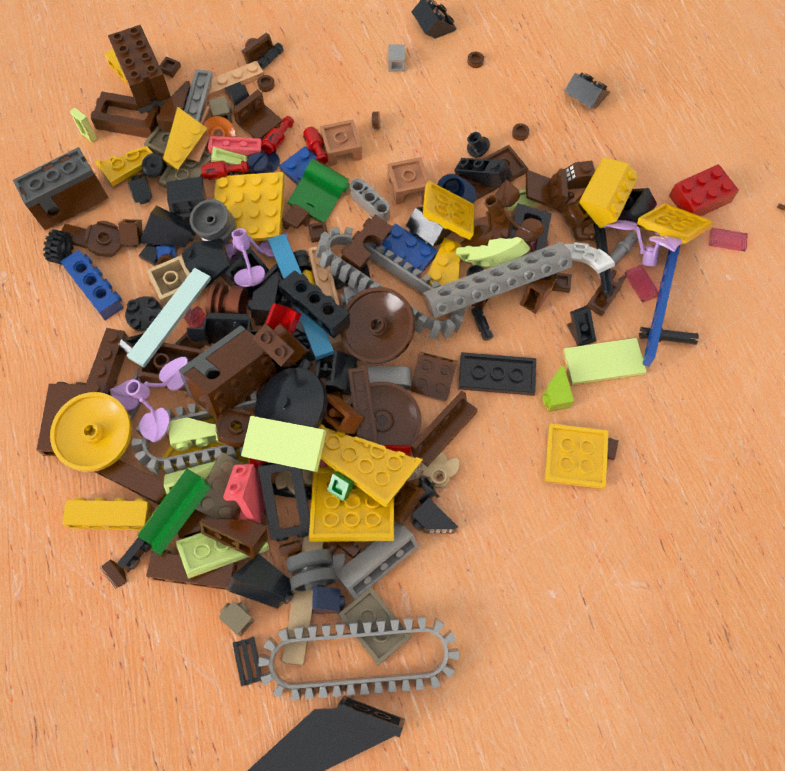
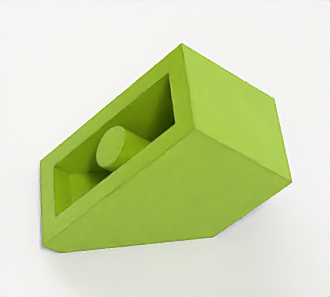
M564 366L558 369L542 395L543 405L547 406L548 412L571 408L574 403Z

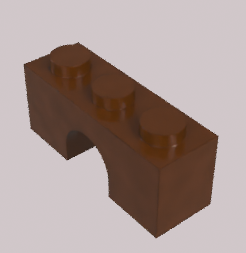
M376 214L372 219L368 218L365 221L362 231H357L352 237V243L350 245L346 244L341 250V259L359 271L367 264L371 253L363 245L367 242H372L381 247L393 229L391 225Z

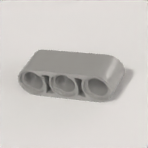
M360 178L352 180L350 183L351 198L371 217L376 214L387 222L390 218L389 203L364 180Z
M361 366L368 367L370 383L391 382L406 390L411 389V368Z

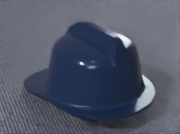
M264 151L254 153L247 160L249 172L244 174L273 173L280 165V158L276 153L267 154Z
M447 174L438 181L437 185L474 203L476 199L475 188L462 177L456 174Z

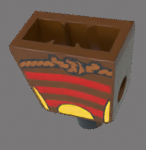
M556 273L529 283L520 305L536 314L557 279ZM537 291V292H539L540 294H539L538 296H536V295L534 294V292Z

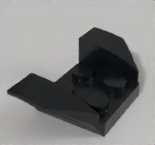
M209 313L204 319L202 328H186L190 340L210 347L212 343H217L240 325L254 336L259 331L252 330L251 319L248 314Z

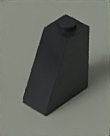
M156 205L150 213L140 242L144 244L186 247L189 241H194L197 233L191 228L190 221Z
M259 553L255 559L252 558L231 576L226 588L229 592L277 609L283 603L288 604L294 597L290 579Z

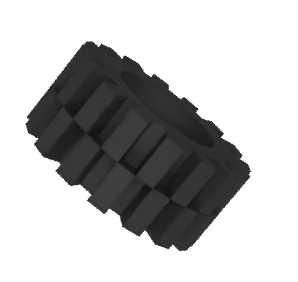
M51 230L48 233L49 236L45 238L47 241H44V257L49 262L62 265L60 261L72 254L71 250L74 248L72 246L74 244L73 237L68 232Z

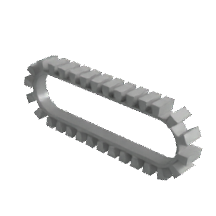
M338 227L331 228L330 234L325 231L321 234L316 256L321 258L320 265L324 269L331 264L329 273L336 276L340 271L338 279L344 283L350 277L348 285L353 289L359 283L357 289L359 293L369 288L383 287L332 252L331 247L335 245H350L352 243L353 228L346 227L344 234H340ZM367 242L363 245L371 253L370 259L422 294L441 285L434 280L430 286L431 277L426 274L421 280L422 271L415 268L413 273H410L413 265L408 262L402 268L403 259L399 256L393 262L394 253L390 250L384 256V246H377L374 249L375 244L372 242ZM412 307L416 322L415 331L420 334L423 328L431 330L429 338L434 339L437 338L439 331H442L444 338H449L452 336L453 331L457 333L465 318L463 317L466 311L465 307L450 312V318L443 321L431 319Z
M254 391L250 395L251 401H247V398H245L243 402L234 408L244 410L255 408L258 392ZM195 403L187 405L190 414H187L183 406L176 407L175 410L178 417H175L171 409L166 410L169 413L170 421L182 418L202 420L213 417L203 407H201L203 411L198 412L199 409ZM138 425L136 427V431L139 433L140 436H143L140 432ZM144 436L143 439L132 438V447L136 452H139L134 454L143 467L147 464L146 467L149 471L159 475L161 465H164V471L169 474L176 472L173 464H176L180 471L188 468L186 461H189L191 467L200 465L199 458H202V462L206 464L213 462L211 459L213 455H215V460H217L221 452H227V455L238 460L235 450L240 449V454H242L243 447L222 445L173 457L157 458L149 452V439Z
M425 615L416 616L419 627H412V617H403L406 628H398L399 618H390L392 629H385V619H376L378 630L372 631V620H363L365 631L357 632L358 621H350L349 627L351 632L344 633L345 622H338L335 624L337 631L335 634H330L331 623H325L321 626L323 635H317L318 624L308 626L310 636H303L305 625L294 628L296 637L289 636L288 627L279 630L277 633L282 640L279 644L270 637L263 647L272 651L271 656L261 654L258 667L269 665L270 672L262 674L260 678L264 686L272 679L279 684L272 693L279 698L282 696L284 687L292 689L291 701L301 699L300 688H306L305 699H314L315 692L313 687H320L319 698H328L327 686H334L333 697L342 696L341 685L347 684L346 696L356 695L354 684L361 683L360 695L370 693L368 683L375 682L374 694L383 693L381 683L383 681H388V692H397L395 680H402V691H411L408 679H415V690L425 689L422 678H430L432 688L441 686L436 675L441 671L449 678L455 672L454 668L446 663L448 658L459 660L458 648L448 649L447 644L456 641L451 630L444 636L439 633L445 625L444 622L435 618L433 627H426ZM426 631L437 635L444 646V656L441 663L429 672L291 683L283 680L277 674L274 666V657L277 650L290 642Z

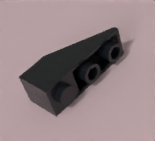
M461 158L454 169L455 173L492 188H500L505 180L510 181L512 177L506 160Z

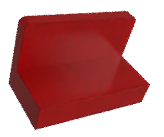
M273 303L265 323L273 330L278 324H282L294 334L302 313L290 307Z

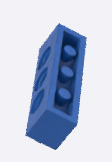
M77 250L60 261L104 320H107L123 309L120 303L122 301L121 297L116 291L113 293L110 290L113 287L107 279L102 280L101 276L103 274L97 266L92 267L93 261L87 254L83 255L80 250Z

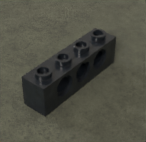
M294 270L278 284L280 294L285 299L290 300V303L331 337L335 338L350 325L348 310L337 305L335 300L329 295L326 296L317 285L311 284L304 274L300 275Z

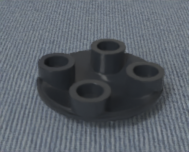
M143 296L132 299L127 303L126 321L131 328L138 331H146L162 311V307L154 297Z

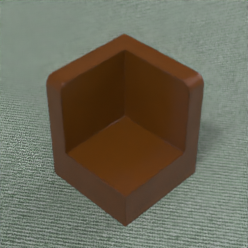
M296 204L282 218L285 229H288L290 226L298 229L301 224L307 227L311 222L309 212Z

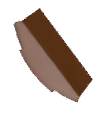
M110 559L100 569L116 589L125 584L127 580L124 570L117 565L118 563Z

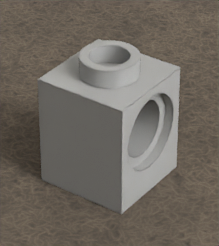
M388 44V72H405V45Z

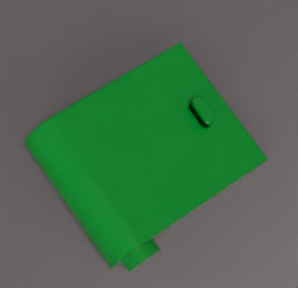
M312 158L287 204L291 206L296 204L308 211L310 217L319 222H326L342 192H347L350 183H348L349 179Z

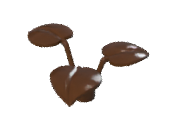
M505 180L496 194L487 197L484 202L488 209L486 212L488 227L486 225L475 226L474 235L471 239L465 238L460 245L462 247L487 246L489 240L493 239V235L490 233L492 230L491 215L499 217L504 214L518 229L514 234V238H522L526 244L539 238L544 232V226L539 220L533 218L524 220L521 226H519L504 210L505 207L513 206L520 198L519 190L508 180Z

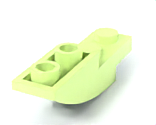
M519 237L513 239L498 238L489 240L488 246L457 247L455 254L464 263H472L482 268H489L529 252L530 247Z

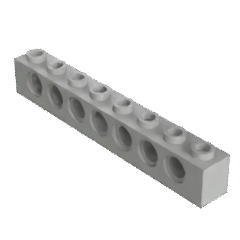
M558 242L423 292L426 307L432 316L437 318L573 267L571 250L563 243Z

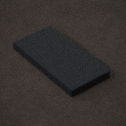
M461 352L459 390L535 395L536 358Z

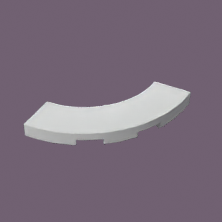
M578 242L564 244L571 250L573 261H579L591 266L598 274L615 266L612 258L601 249L597 250L590 247L589 244Z

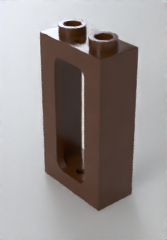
M102 91L100 97L97 98L94 111L91 112V121L98 130L148 138L159 125L157 123V114L160 113L161 107L159 105L154 106V110L147 112L148 115L145 120L106 114L109 106L139 111L134 98L131 96Z

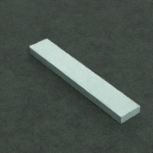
M196 268L192 270L128 353V359L142 367L148 364L210 282L211 277Z

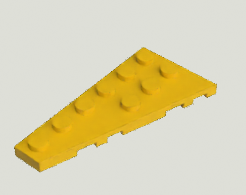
M320 425L318 428L327 431L321 460L335 471L354 481V485L385 508L423 460L418 457L407 456L400 451L395 452L386 449L385 446L356 436L354 438L345 435L338 430L336 432L325 428L324 425Z

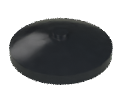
M289 368L274 375L260 391L255 404L254 417L319 428L327 411L328 396L326 388L321 379L307 369Z

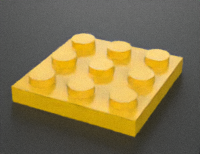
M428 181L425 185L423 216L427 220L434 221L443 228L457 233L460 237L470 240L474 235V204Z
M664 203L639 217L637 225L642 226L645 230L655 231L660 236L681 239L682 244H687L710 229L713 221Z
M549 424L544 482L605 489L609 431Z

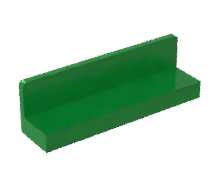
M186 469L137 534L138 538L151 544L153 552L161 556L211 489L208 481L193 471Z

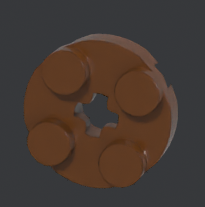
M98 221L97 224H91L86 229L85 243L90 252L98 256L112 257L120 250L122 245H120L119 230L115 224L109 221ZM105 235L108 241L102 242L99 237L102 238Z
M240 408L229 409V412L225 415L223 413L220 414L216 420L215 427L218 441L232 447H243L251 414ZM235 424H238L240 430L236 431L233 430L231 427H234Z

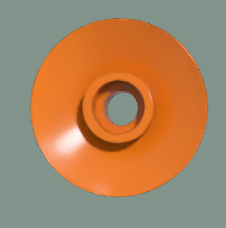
M211 117L203 124L207 127L204 135L216 136V132L220 131L223 137H235L233 125L224 117Z

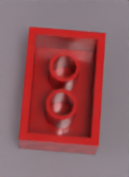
M717 164L676 183L669 197L677 208L703 216L731 203L739 189L723 168Z

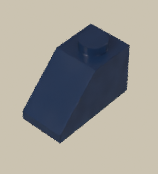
M313 586L312 609L315 614H339L341 608H345V595H341L340 589Z

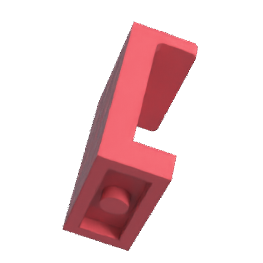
M254 464L234 465L223 498L226 501H237L242 510L239 520L261 523L265 511V503L260 476Z

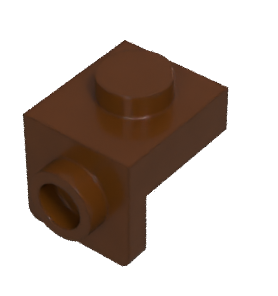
M354 541L329 542L327 548L332 552V556L338 548L352 559L360 553L359 549H357L359 545Z

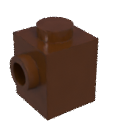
M123 219L118 223L120 245L137 247L141 243L140 239L143 234L142 220Z

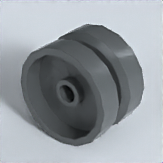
M207 199L200 202L190 214L191 228L203 241L221 239L224 244H227L232 239V232L237 228L234 216L221 201L216 199Z
M329 549L303 552L286 560L288 572L295 574L290 578L291 589L294 592L313 590V586L325 587L337 581L335 568L329 567L333 563L332 552Z

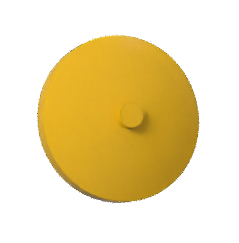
M89 392L78 395L65 403L53 420L50 431L52 449L62 463L75 470L94 472L105 469L114 464L126 451L132 435L131 418L124 405L108 394Z

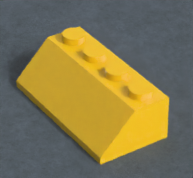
M606 157L601 159L579 201L580 205L599 228L618 220L637 181L638 175L629 163Z

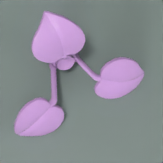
M617 220L604 226V228L612 227L622 230H635L639 240L640 254H643L642 264L645 266L657 265L660 245L674 252L682 244V240L678 238L652 236L649 237V240L655 242L656 245H648L644 249L637 223Z
M236 229L232 232V243L228 242L224 246L229 260H231L232 255L236 254L237 249L242 251L247 269L238 271L234 276V280L241 287L255 286L264 280L265 271L261 266L251 268L246 253L250 243L260 254L265 253L268 257H274L268 241H264L257 246L251 236L247 235L245 229Z
M186 357L177 358L162 368L159 379L163 383H149L146 381L143 384L138 380L131 379L109 390L111 396L123 404L127 411L136 409L139 401L150 409L151 413H146L141 418L139 429L141 434L153 443L158 442L167 433L170 426V416L164 408H159L155 411L145 400L150 395L149 387H165L167 385L170 390L182 388L184 383L179 369L188 363Z

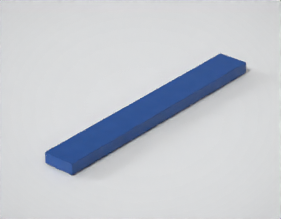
M680 245L674 252L670 249L668 250L642 362L643 365L650 367L656 356Z

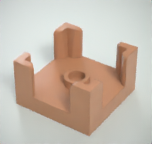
M353 119L320 126L321 137L329 159V166L337 165V156L353 153L354 161L362 159V146Z
M422 157L388 164L389 182H392L394 188L395 203H404V196L406 194L421 192L422 199L425 185L429 181Z

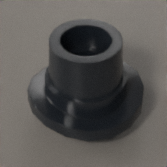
M473 132L467 138V150L472 157H481L488 151L490 141L487 137H482L479 132Z
M155 153L148 154L142 161L143 172L151 178L162 176L168 167L162 157Z
M421 475L418 487L422 488L425 493L419 502L423 504L428 498L433 496L439 498V494L433 487L435 483L433 481L430 483L425 476Z

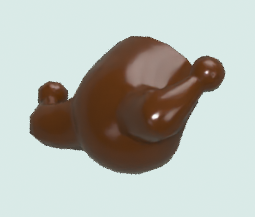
M568 192V198L557 209L564 215V221L571 228L575 240L594 241L595 234L587 235L583 232L585 227L594 223V220L588 215L583 221L578 222L570 209L574 202L568 204V201L574 198V193Z

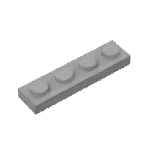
M195 69L184 112L200 122L213 73L212 71Z

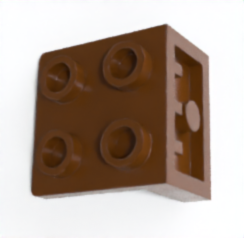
M258 89L233 108L236 123L257 139H262L272 128H276L282 123V119L264 104L263 94Z
M560 168L556 174L552 175L551 179L530 170L526 171L527 199L556 210L568 198L567 170Z
M421 352L410 390L415 393L447 400L458 361Z

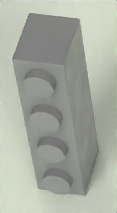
M396 523L394 525V541H374L337 571L336 576L344 588L356 600L416 550L419 544L414 535L404 525Z

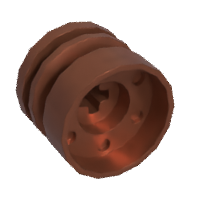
M213 282L207 295L206 317L209 313L246 314L248 305L247 288L232 285L229 290L226 284L220 285Z

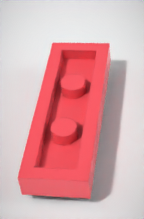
M210 136L208 153H212L213 147L241 155L261 153V139Z

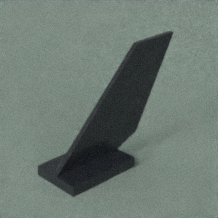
M343 696L337 708L314 709L247 771H325L394 736L400 738L405 719Z

